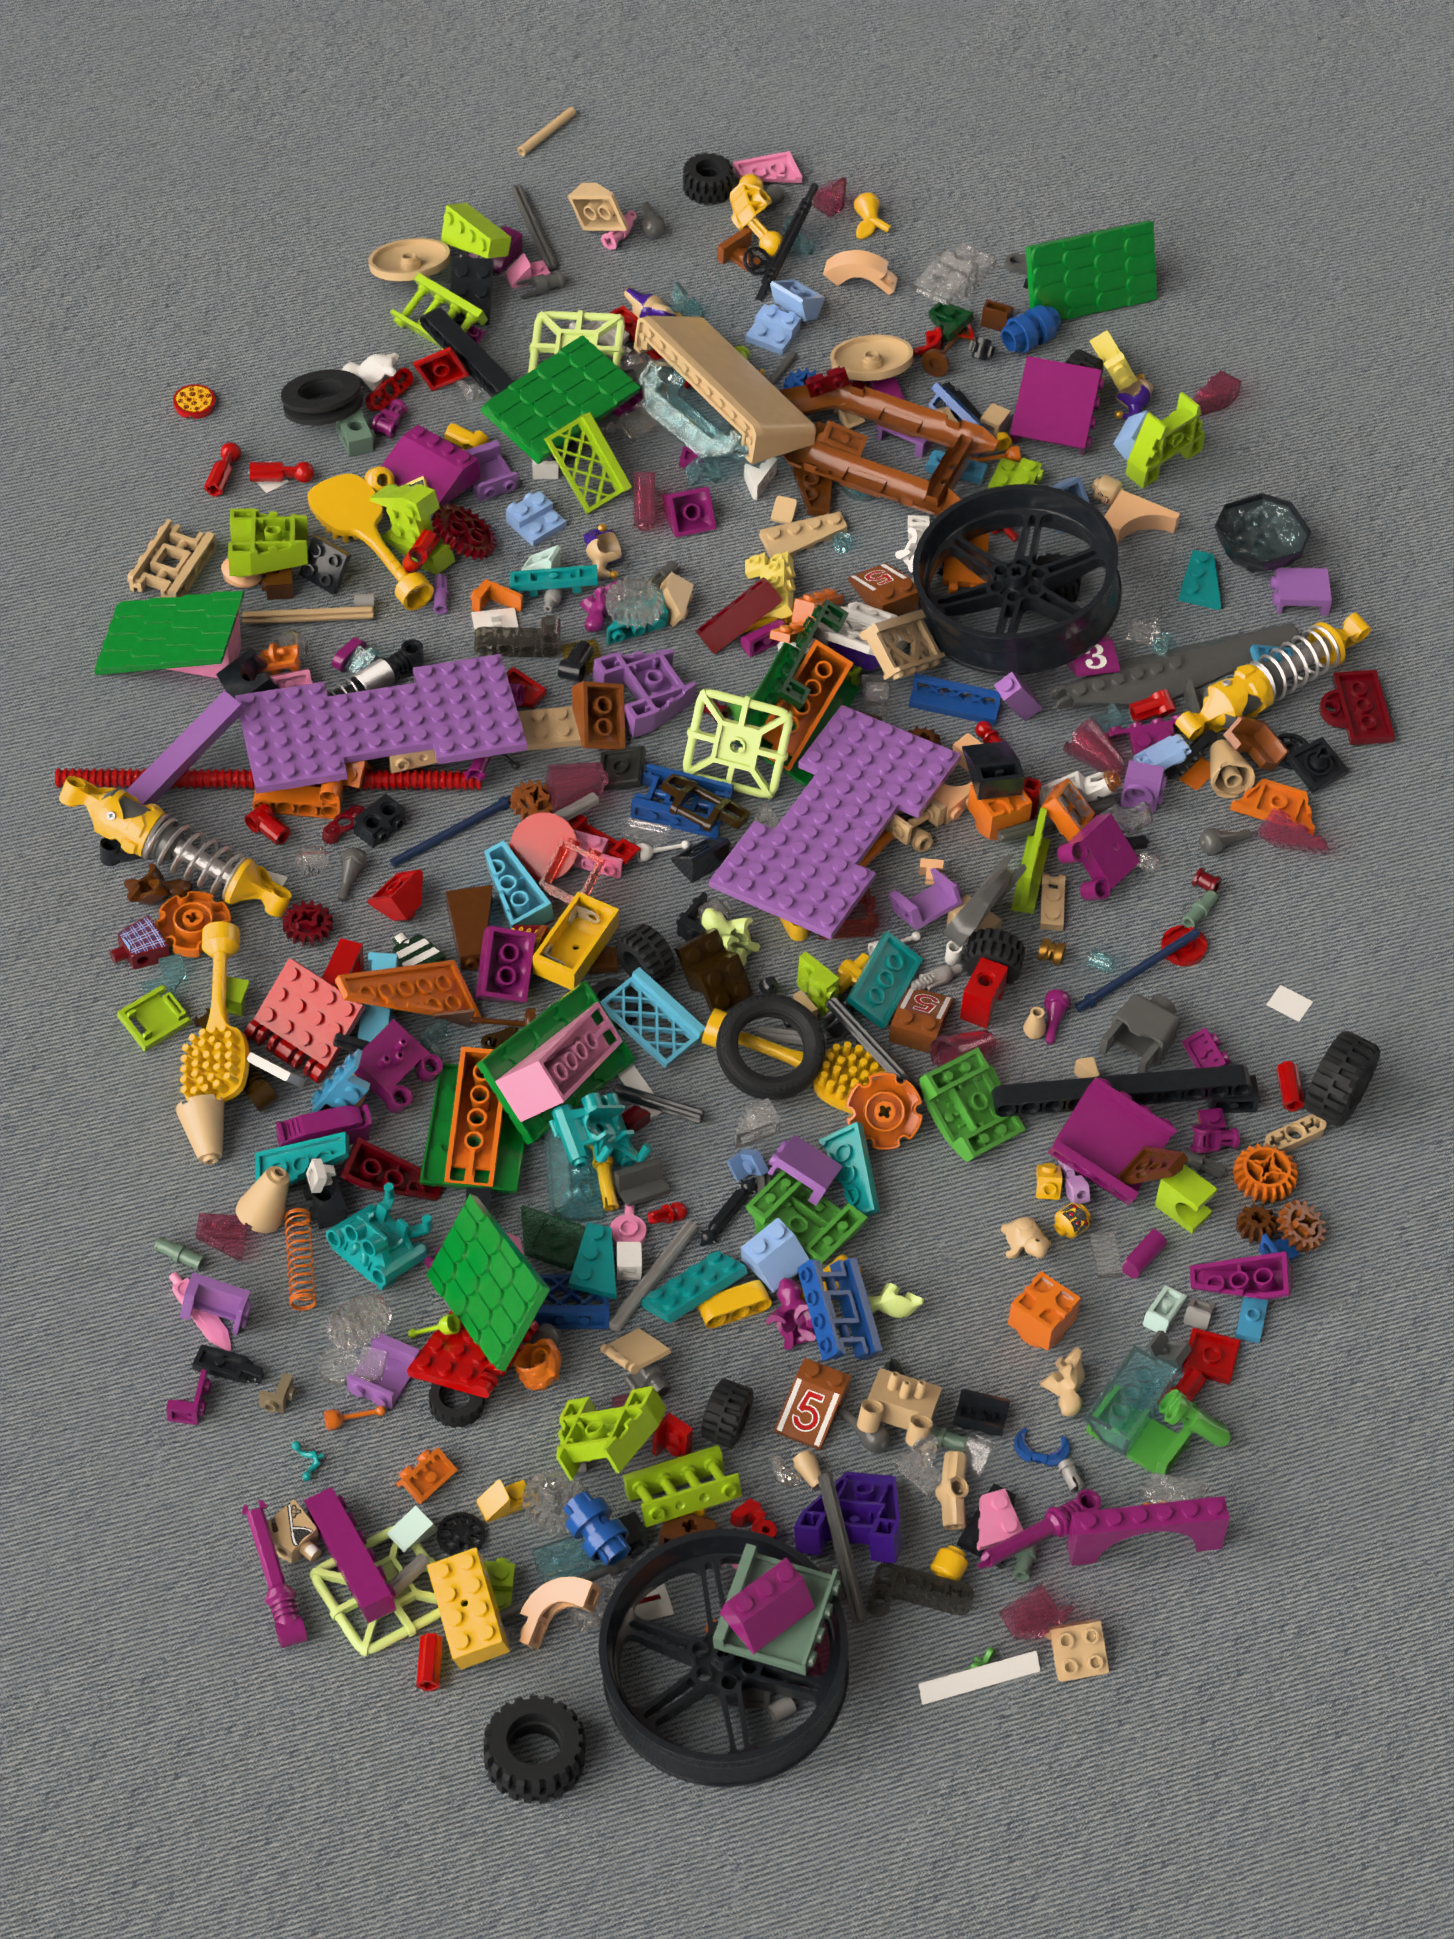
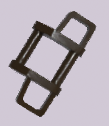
M671 774L662 783L661 791L675 797L669 812L675 816L678 814L702 826L703 830L708 833L712 831L718 820L735 829H740L748 822L749 811L728 798L723 799L700 787L699 783L677 774ZM671 784H675V785H678V786H680V787H683V789H679V788H677V787H675V786H673V785H671ZM694 794L716 805L707 819L683 807L684 803ZM728 811H731L732 813H734L735 815L739 816L740 818H736V817H734V816L728 814L727 812H728Z

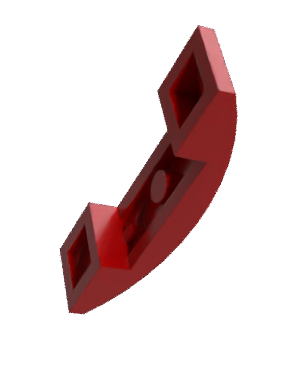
M581 814L568 821L576 831L608 839V846L604 854L622 859L623 865H627L641 851L640 847L624 838L617 841L588 825L587 818Z

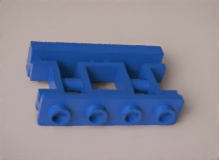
M648 763L643 774V785L650 786L647 795L636 793L635 797H633L631 802V818L710 838H718L720 827L723 824L722 821L718 820L712 831L708 833L703 830L702 826L678 814L676 816L671 814L669 810L673 803V796L661 791V789H658L659 784L662 785L663 781L671 774H677L699 783L700 787L723 799L728 798L730 800L733 799L734 786L723 781H716L703 776ZM671 784V785H673V786H675V787H677V788H679V789H683V787H680V786L675 785V784ZM694 794L691 806L683 805V807L707 819L716 805L702 800V797ZM654 797L664 799L663 804L654 802ZM697 808L708 810L707 815L696 812Z
M848 1258L845 1261L838 1260L830 1265L831 1272H823L821 1261L811 1259L799 1266L797 1270L822 1360L839 1359L846 1355L845 1347H852L855 1359L868 1360L882 1352V1346L857 1258ZM836 1281H838L840 1290L837 1289ZM823 1282L826 1283L827 1291L824 1289ZM832 1300L840 1301L844 1318H836ZM836 1328H838L841 1338H838ZM848 1328H851L853 1337L850 1336Z

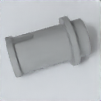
M1069 1458L1058 1464V1472L1063 1475L1071 1493L1077 1492L1076 1487H1078L1079 1491L1085 1487V1483L1076 1469V1462Z

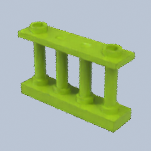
M420 273L414 278L418 285V291L400 314L393 309L390 311L394 318L393 322L401 328L407 327L440 348L442 347L423 329L420 319L415 323L408 318L425 295L430 294L434 296V300L424 314L446 303L450 308L447 314L452 319L456 314H460V312L466 315L465 321L460 326L465 332L468 331L472 324L478 322L484 326L488 320L483 310Z
M718 1445L622 1475L627 1499L632 1501L641 1498L643 1501L641 1509L645 1527L742 1497L738 1473L725 1476L723 1473L725 1470L722 1451ZM713 1475L715 1480L701 1484L699 1479ZM685 1483L690 1484L691 1488L679 1492L675 1488ZM664 1490L667 1494L657 1499H653L651 1494Z

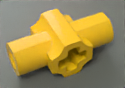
M862 953L854 961L846 959L841 963L837 970V976L840 978L839 994H843L850 986L853 987L870 956Z

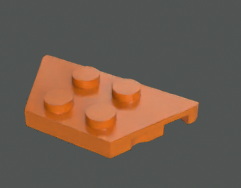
M1265 778L1256 783L1255 787L1244 792V796L1238 801H1232L1230 806L1232 811L1313 836L1315 831V824L1312 823L1311 808L1308 805L1307 792Z

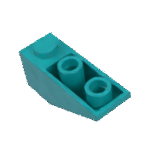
M654 594L637 600L607 628V645L619 643L623 640L667 627L668 610L659 595Z

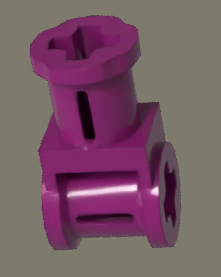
M400 399L392 400L388 410L382 409L380 414L374 417L371 430L374 433L386 434L388 438H394L400 427L401 416L408 412L407 405Z
M1207 1124L1192 1125L1194 1138L1193 1144L1190 1145V1150L1194 1152L1209 1153L1211 1151H1220V1147L1237 1149L1239 1146L1240 1136L1237 1128L1220 1130L1217 1126Z

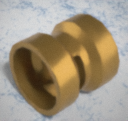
M1043 938L1037 960H1048L1054 965L1060 966L1066 944L1061 942L1056 944L1051 939Z

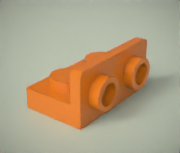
M439 1447L432 1451L427 1448L416 1458L419 1462L413 1468L411 1465H408L398 1474L401 1479L395 1484L398 1488L403 1485L418 1504L423 1503L458 1471Z

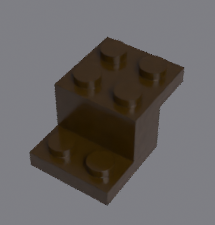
M712 928L675 948L690 990L704 994L711 1013L714 1008L726 1011L754 995L739 953L725 950L718 929Z

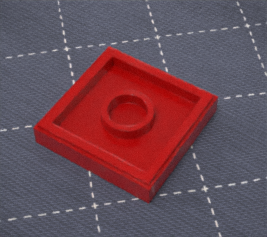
M1192 1328L1189 1339L1192 1351L1183 1362L1181 1372L1186 1373L1188 1369H1196L1202 1373L1205 1379L1230 1385L1241 1340Z

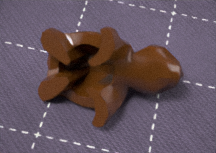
M153 863L148 865L150 870L143 878L124 881V886L129 892L127 894L129 902H139L145 905L158 903L168 895L172 897L175 895L185 897L187 892L192 891L193 887L192 883L188 880L175 879L165 881L162 873Z

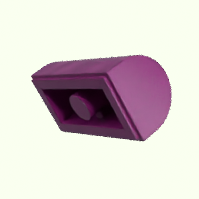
M776 619L741 637L740 642L744 652L751 658L779 644L780 641L770 639V632L773 629L779 628L780 625H785V623L781 619Z
M1155 1228L1152 1229L1126 1258L1121 1271L1131 1278H1138L1167 1245L1163 1234Z

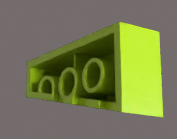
M468 203L446 205L441 242L485 258L508 256L511 237Z

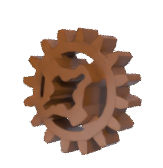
M530 779L527 785L524 782H520V787L515 786L514 791L511 793L510 808L515 809L514 815H521V821L536 813L546 812L553 814L558 811L560 804L559 795H555L556 789H548L549 783H546L544 786L541 785V780H538L535 784Z
M1296 1199L1293 1202L1290 1201L1278 1211L1280 1217L1276 1219V1222L1281 1224V1226L1277 1230L1284 1233L1282 1236L1283 1240H1289V1247L1296 1245L1298 1252L1302 1249L1308 1252L1311 1249H1316L1321 1245L1320 1243L1325 1241L1323 1235L1327 1233V1230L1322 1228V1225L1326 1222L1319 1219L1321 1212H1314V1205L1308 1207L1307 1201L1304 1200L1300 1203Z

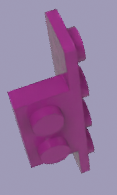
M1182 714L1172 716V720L1164 721V718L1154 719L1150 721L1151 724L1143 725V722L1130 724V728L1122 729V726L1111 727L1108 729L1109 732L1103 735V738L1106 740L1128 735L1132 754L1135 755L1170 735L1174 736L1173 727H1176L1175 722Z

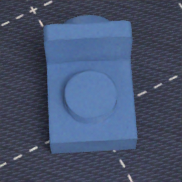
M744 1148L727 1160V1164L736 1181H740L750 1174L763 1176L769 1171L759 1150Z

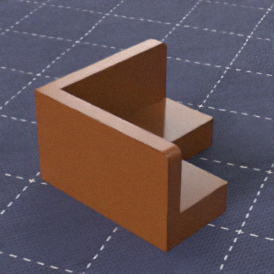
M1239 716L1224 733L1225 738L1235 750L1248 753L1262 769L1273 771L1289 753V750L1264 721Z

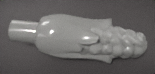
M565 588L547 590L544 595L545 612L550 613L553 607L559 605Z
M959 963L951 967L947 965L936 967L927 973L919 974V978L911 982V988L914 990H924L927 988L929 991L936 986L951 981L953 975L962 972V967Z

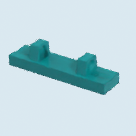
M597 565L510 572V589L517 592L529 591L530 597H538V590L572 587L573 593H582L581 586L598 585Z

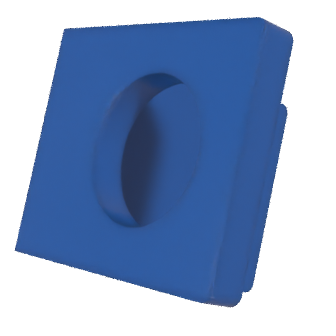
M1266 1233L1262 1235L1258 1250L1261 1255L1286 1251L1290 1261L1299 1257V1253L1294 1245L1288 1246V1239L1283 1240L1281 1238L1271 1242Z

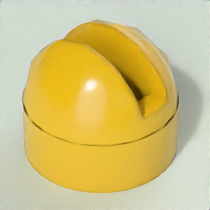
M998 432L996 436L999 441L997 449L1000 451L1008 449L1012 444V439L1006 432Z

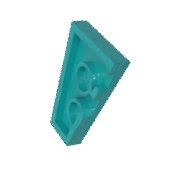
M1192 550L1178 601L1216 610L1221 609L1214 554Z
M587 1222L568 1288L616 1300L617 1291L611 1227Z

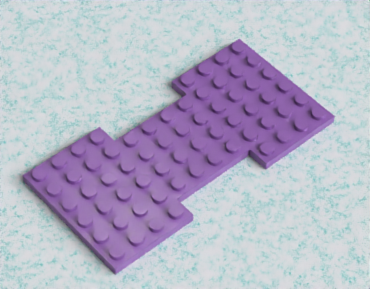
M501 654L414 667L413 676L415 683L328 696L325 683L318 682L236 695L235 699L241 703L242 714L239 719L256 794L347 779L345 763L434 749L437 764L439 765L526 751V738Z
M841 705L799 761L798 768L815 776L775 829L757 821L751 824L711 877L709 887L832 940L876 878V872L860 866V862L898 810L916 818L922 815L960 762L961 754Z

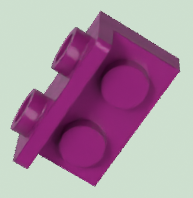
M1206 1027L1181 1041L1196 1068L1229 1066L1232 1063L1226 1051H1220L1219 1046L1222 1044L1216 1033L1210 1034Z

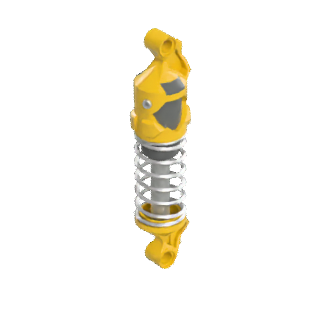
M1357 612L1352 613L1346 618L1342 629L1334 628L1324 622L1315 623L1309 629L1304 630L1302 637L1299 635L1294 636L1291 643L1283 642L1281 649L1273 648L1270 656L1265 654L1259 658V662L1251 661L1249 664L1239 666L1234 671L1235 675L1232 678L1223 679L1208 686L1203 692V708L1201 712L1197 714L1186 711L1176 720L1175 725L1192 741L1208 730H1213L1216 734L1224 729L1228 730L1239 716L1257 717L1258 713L1272 706L1275 701L1282 700L1285 695L1292 694L1296 688H1301L1307 682L1314 681L1317 676L1324 675L1328 669L1341 665L1345 660V649L1362 641L1368 636L1372 628ZM1298 639L1302 640L1304 647L1302 650L1294 645ZM1285 646H1291L1293 655L1289 656L1284 651ZM1275 652L1281 653L1282 661L1279 663L1273 658ZM1266 658L1270 659V662H1269V661H1264V662H1262V661H1263L1264 659H1266ZM1316 663V670L1312 671L1308 666ZM1305 669V678L1298 675L1297 672ZM1294 675V684L1286 679Z
M69 776L66 778L59 800L71 807L86 805L93 820L94 831L110 840L117 839L125 852L136 854L144 859L149 857L153 859L158 858V866H162L164 862L176 857L171 865V873H175L182 862L189 864L184 874V880H188L195 869L202 871L197 886L198 888L202 887L209 876L215 878L210 890L212 895L218 891L223 882L225 886L222 892V899L227 904L234 905L244 900L261 899L265 906L264 909L268 914L274 917L284 916L292 897L291 892L287 888L275 883L266 869L257 865L255 860L244 857L242 853L231 858L229 846L218 851V843L215 839L205 843V836L202 832L192 836L189 825L179 828L178 820L176 818L170 819L169 815L158 805H141L136 797L121 788H98L79 777ZM185 829L188 830L186 842L184 841L183 833ZM198 836L201 837L199 849L191 845ZM213 843L214 851L211 856L204 852V850ZM225 850L227 851L226 863L217 859ZM241 858L235 868L231 866L236 859Z

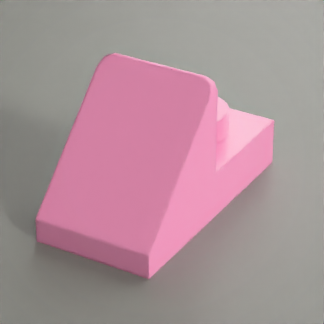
M525 253L505 271V276L511 288L528 285L517 286L516 283L521 280L541 274H550L544 260L529 263Z

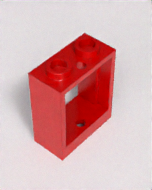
M340 938L322 976L323 979L337 988L335 979L338 975L364 972L363 944Z

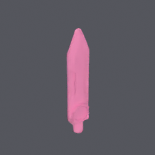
M174 1272L169 1276V1279L174 1284L172 1291L179 1302L183 1304L184 1294L190 1280L188 1277L183 1280L177 1272ZM193 1309L191 1318L208 1341L230 1352L231 1343L228 1329L219 1317Z

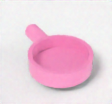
M625 1204L624 1215L615 1218L610 1225L612 1242L616 1247L617 1242H641V1244L645 1242L646 1225L641 1218L634 1215L635 1205L627 1206Z

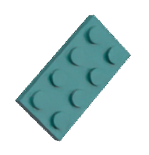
M886 931L881 936L848 995L846 1002L879 1028L883 1029L891 1019L923 958L889 931Z
M720 1251L710 1253L707 1258L699 1263L690 1266L682 1274L671 1278L668 1283L660 1288L651 1291L640 1302L643 1309L670 1324L742 1278L748 1272L744 1264Z

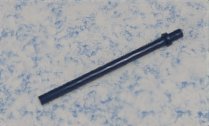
M511 795L500 797L498 802L390 859L391 865L395 868L502 809H509Z
M1194 928L1092 994H1086L1083 1000L1075 1004L1076 1010L1081 1012L1089 1006L1094 1007L1097 1005V1001L1198 938L1200 936L1199 930Z

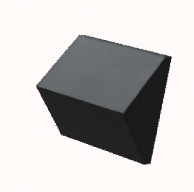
M706 838L674 856L671 860L688 880L694 883L720 867L729 855L730 841L728 838Z

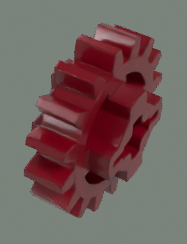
M303 900L300 906L295 903L292 904L293 910L286 909V916L282 917L283 932H286L287 939L293 938V944L300 941L303 947L307 942L314 946V941L323 943V937H330L329 931H333V916L329 914V908L323 909L322 903L316 906L313 900L309 904H305Z

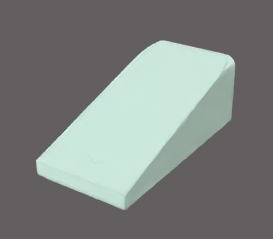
M1165 1285L1146 1312L1143 1326L1155 1332L1161 1330L1166 1333L1187 1296Z

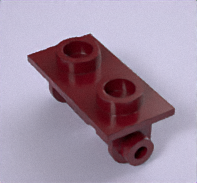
M838 366L826 371L827 376L823 377L822 373L809 376L805 383L810 398L850 385L845 366L841 368Z

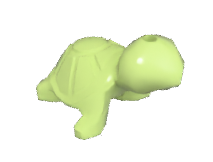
M713 908L704 910L702 915L703 927L706 930L718 929L725 950L739 953L743 966L746 965V958L750 953L759 951L760 945L751 941L750 933L747 929L749 924L753 922L751 917L726 921L721 911Z
M886 1283L881 1294L878 1296L867 1295L872 1314L879 1310L893 1318L901 1319L911 1315L920 1308L925 1299L909 1292L906 1293L905 1297L897 1295L900 1288L892 1283Z

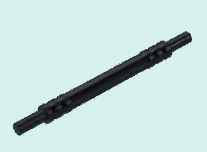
M812 183L805 198H802L761 281L762 285L755 297L756 300L762 302L769 288H771V281L776 280L813 205L812 200L819 188L818 184Z

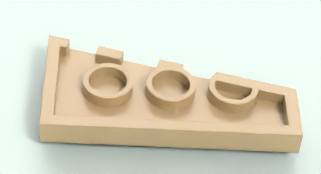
M839 511L762 529L759 536L770 558L787 551L791 557H795L797 552L801 550H810L815 547L816 543L821 541L825 543L846 533L848 526Z

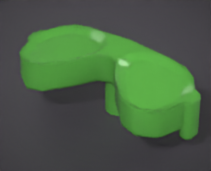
M989 1646L983 1659L976 1656L974 1658L976 1662L969 1669L989 1664L994 1658L996 1650Z

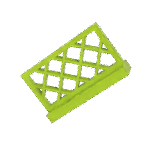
M590 412L582 414L571 423L544 438L586 514L620 493L632 488ZM577 424L582 431L580 439L570 436L572 427ZM557 436L565 438L563 450L556 448L552 439ZM569 440L579 442L577 454L567 451ZM583 444L590 445L592 449L591 458L581 455ZM566 454L576 457L573 468L566 467L564 463ZM580 458L590 461L587 472L577 470ZM593 463H598L603 468L601 476L591 474ZM576 473L586 476L584 487L577 486L575 483ZM590 477L600 480L598 491L588 489ZM604 481L611 483L615 491L611 494L602 493ZM587 492L597 494L595 504L590 507L585 500Z
M1040 808L1034 836L1028 835L1021 863V865L1024 864L1026 866V870L1016 884L1011 910L1034 914L1050 845V839L1043 838L1047 809Z

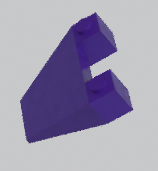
M845 1472L834 1483L849 1543L869 1545L871 1561L896 1563L903 1548L896 1476ZM822 1494L800 1513L794 1525L796 1550L804 1554L821 1555L828 1540L833 1541Z

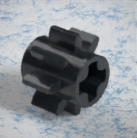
M977 337L976 341H970L968 350L973 352L971 357L984 361L987 360L988 356L993 357L995 347L991 346L992 341Z
M831 1011L825 1016L827 1023L824 1027L831 1036L837 1038L841 1035L845 1038L850 1034Z

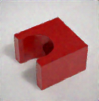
M983 957L980 958L963 992L961 1020L985 1029L988 1028L996 1000L1001 1001L1005 993L1008 974L1007 966Z

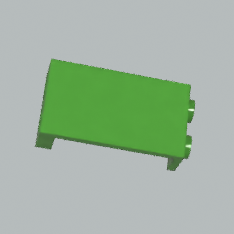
M1115 1385L1110 1392L1106 1391L1099 1402L1100 1406L1097 1409L1093 1408L1086 1418L1088 1422L1086 1433L1164 1479L1189 1446L1192 1431L1183 1427L1179 1434L1175 1433L1119 1399L1120 1387Z

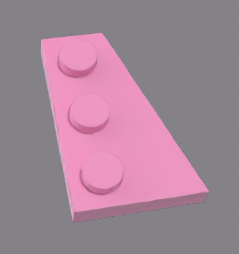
M790 151L733 162V170L738 180L746 174H755L760 177L762 182L802 183V175Z

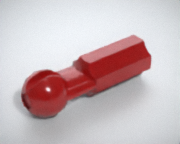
M227 442L221 447L222 460L215 462L204 485V490L209 495L214 497L222 495L232 474L231 463L238 461L241 456V449L238 444Z
M304 461L299 462L295 466H284L283 462H250V482H283L285 478H296L299 482L305 483L309 482L314 476L313 466Z

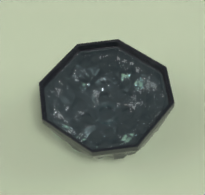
M1264 493L1224 504L1215 524L1218 539L1227 556L1234 564L1245 567L1246 570L1253 573L1256 571L1276 570L1277 568L1292 565L1293 562L1302 556L1311 536V530L1292 502Z

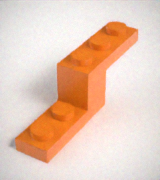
M824 588V591H814V594H804L803 597L795 598L792 622H790V625H780L779 628L771 630L770 639L785 643L794 642L800 631L803 632L804 628L802 625L808 616L812 617L811 614L817 604L821 606L828 599L832 603L840 605L843 604L844 595L836 593L837 590Z

